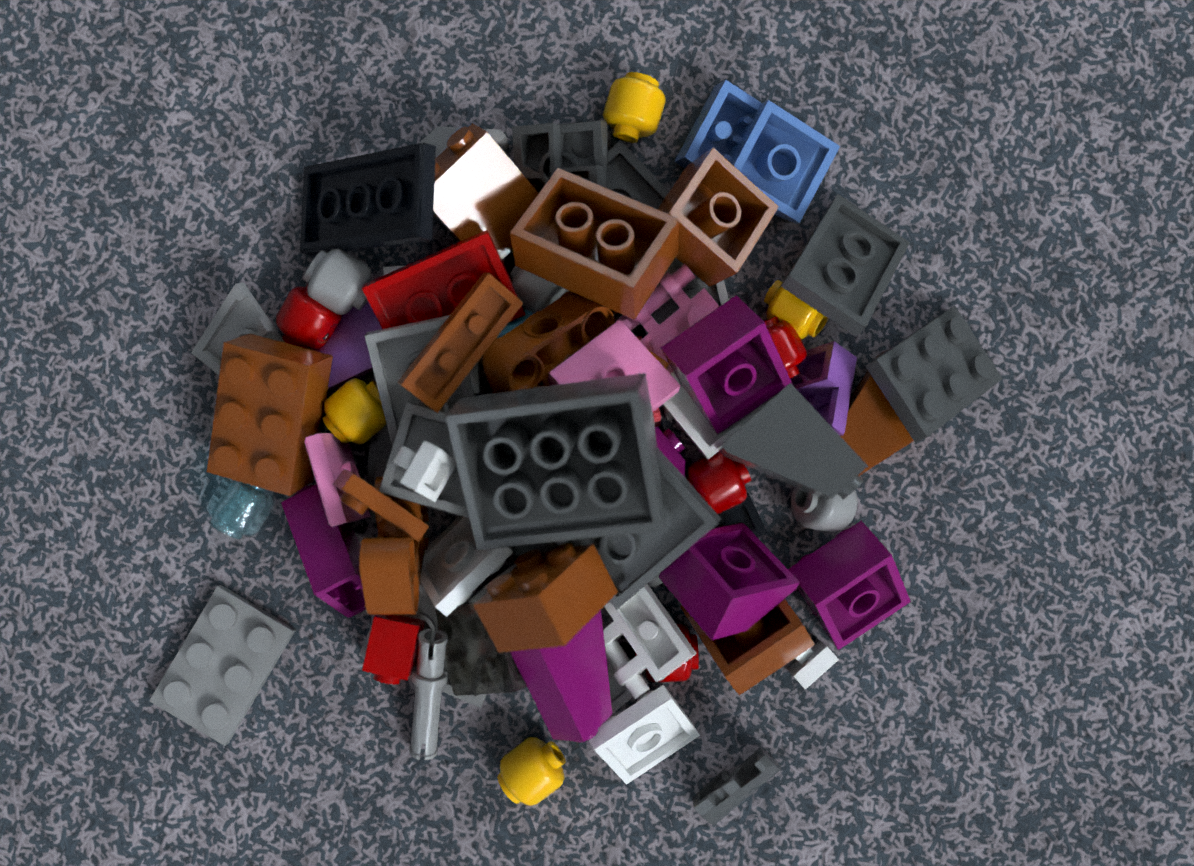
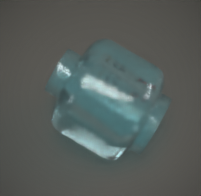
M224 477L206 508L212 517L210 524L214 528L232 538L241 539L243 535L252 536L260 530L274 507L275 500L266 489Z

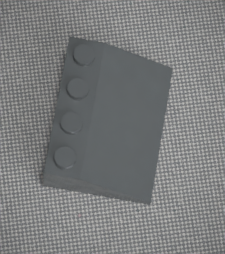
M646 373L460 398L445 416L477 550L664 530L665 522L655 425Z

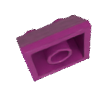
M737 295L660 347L676 377L717 435L775 396L789 383L792 384L764 321Z
M862 520L849 529L838 533L834 539L813 553L803 556L798 563L788 569L800 582L797 587L798 591L838 650L911 602L892 554Z
M744 523L711 529L660 572L658 576L711 640L747 631L796 590L800 583Z

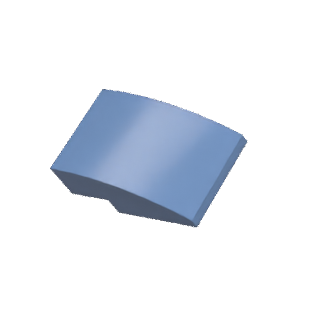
M724 80L714 86L674 162L686 168L687 165L714 147L779 206L774 215L798 224L803 218L840 146L770 100L761 103L729 81Z

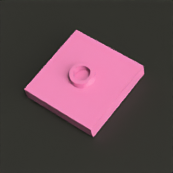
M618 320L549 372V380L554 385L646 373L652 411H655L678 393L681 386L621 320Z
M318 433L305 437L304 442L329 525L334 527L371 517L369 509L362 516L341 502L339 499L344 492L333 485L343 469L360 477L349 443H342L332 433Z

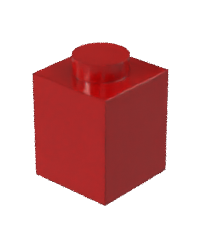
M375 615L362 671L374 673L373 679L385 684L397 685L400 684V680L407 681L412 675L413 667L416 665L419 643L418 634L424 629L425 620L403 615Z

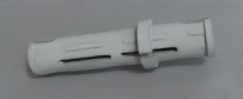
M425 629L419 632L417 665L412 669L411 680L415 685L409 754L420 760L422 744H425L424 760L433 759L438 753L437 743L442 687L446 685L448 670L444 667L448 636L439 629H436L434 646H431L432 629Z

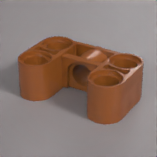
M568 291L546 308L530 315L523 323L502 337L495 339L482 358L483 368L492 394L550 386L548 382L549 372L615 323L611 309L572 291Z
M384 476L376 477L374 488L378 491ZM385 495L422 522L429 521L427 506ZM375 514L378 525L382 518ZM377 526V538H363L360 546L359 568L366 611L369 615H416L419 604V585L425 550L428 548L429 538H424L423 535L419 542L406 534L403 538H394Z

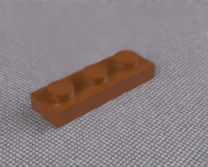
M483 272L397 383L431 410L438 413L519 310L523 302L490 273Z

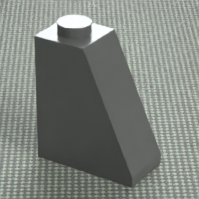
M791 383L750 418L718 449L727 458L825 500L831 499L837 494L842 499L849 496L863 483L859 474L868 467Z

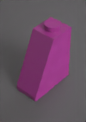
M317 484L303 487L294 496L281 502L314 595L347 618H350L366 610L359 568L361 545L350 523L334 527L329 525Z
M601 610L565 646L510 651L553 739L582 743L596 736L598 728L613 714Z

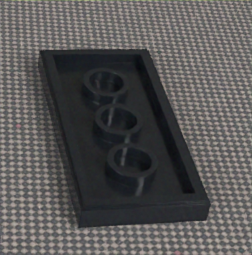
M419 143L304 167L300 253L317 255L322 250L328 253L336 248L352 251L432 240L436 146Z

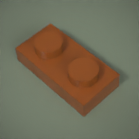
M343 469L333 485L344 492L339 499L341 502L362 516L367 509L382 518L377 526L394 538H403L406 534L419 542L429 527L350 471Z

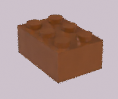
M557 168L510 232L515 266L635 320L678 254L679 219Z
M251 333L224 342L207 472L287 496H291L313 482L314 472L304 440L305 437L321 433L324 402L327 398L333 356Z

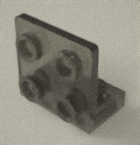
M475 602L463 603L457 606L448 616H445L436 608L438 629L444 631L448 636L445 658L448 667V678L455 696L514 693L527 687L511 653H499L473 606Z

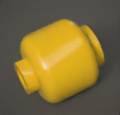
M628 72L625 77L618 78L612 83L604 107L603 118L614 129V137L625 142L637 143L639 137H649L657 131L666 102L663 91L659 89V82L646 74Z
M776 280L764 298V302L769 305L767 320L777 316L779 321L789 322L802 340L809 335L813 338L816 337L824 328L829 318L781 287L783 282Z
M350 379L324 402L326 415L322 418L329 431L344 444L350 441L356 444H363L387 424L377 383L374 380L367 385L360 379Z
M529 737L501 759L500 773L498 774L499 785L512 802L516 804L522 802L528 806L536 805L563 784L564 772L562 765L566 763L565 757L554 742L549 741L545 743L537 737Z

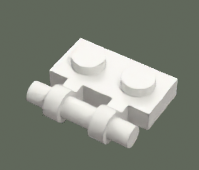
M648 584L617 610L610 602L604 606L614 620L608 626L602 620L606 658L616 671L613 676L621 687L626 686L635 700L650 690L640 675L645 669L658 682L697 654ZM622 635L625 636L637 654L632 660L628 658L617 642Z

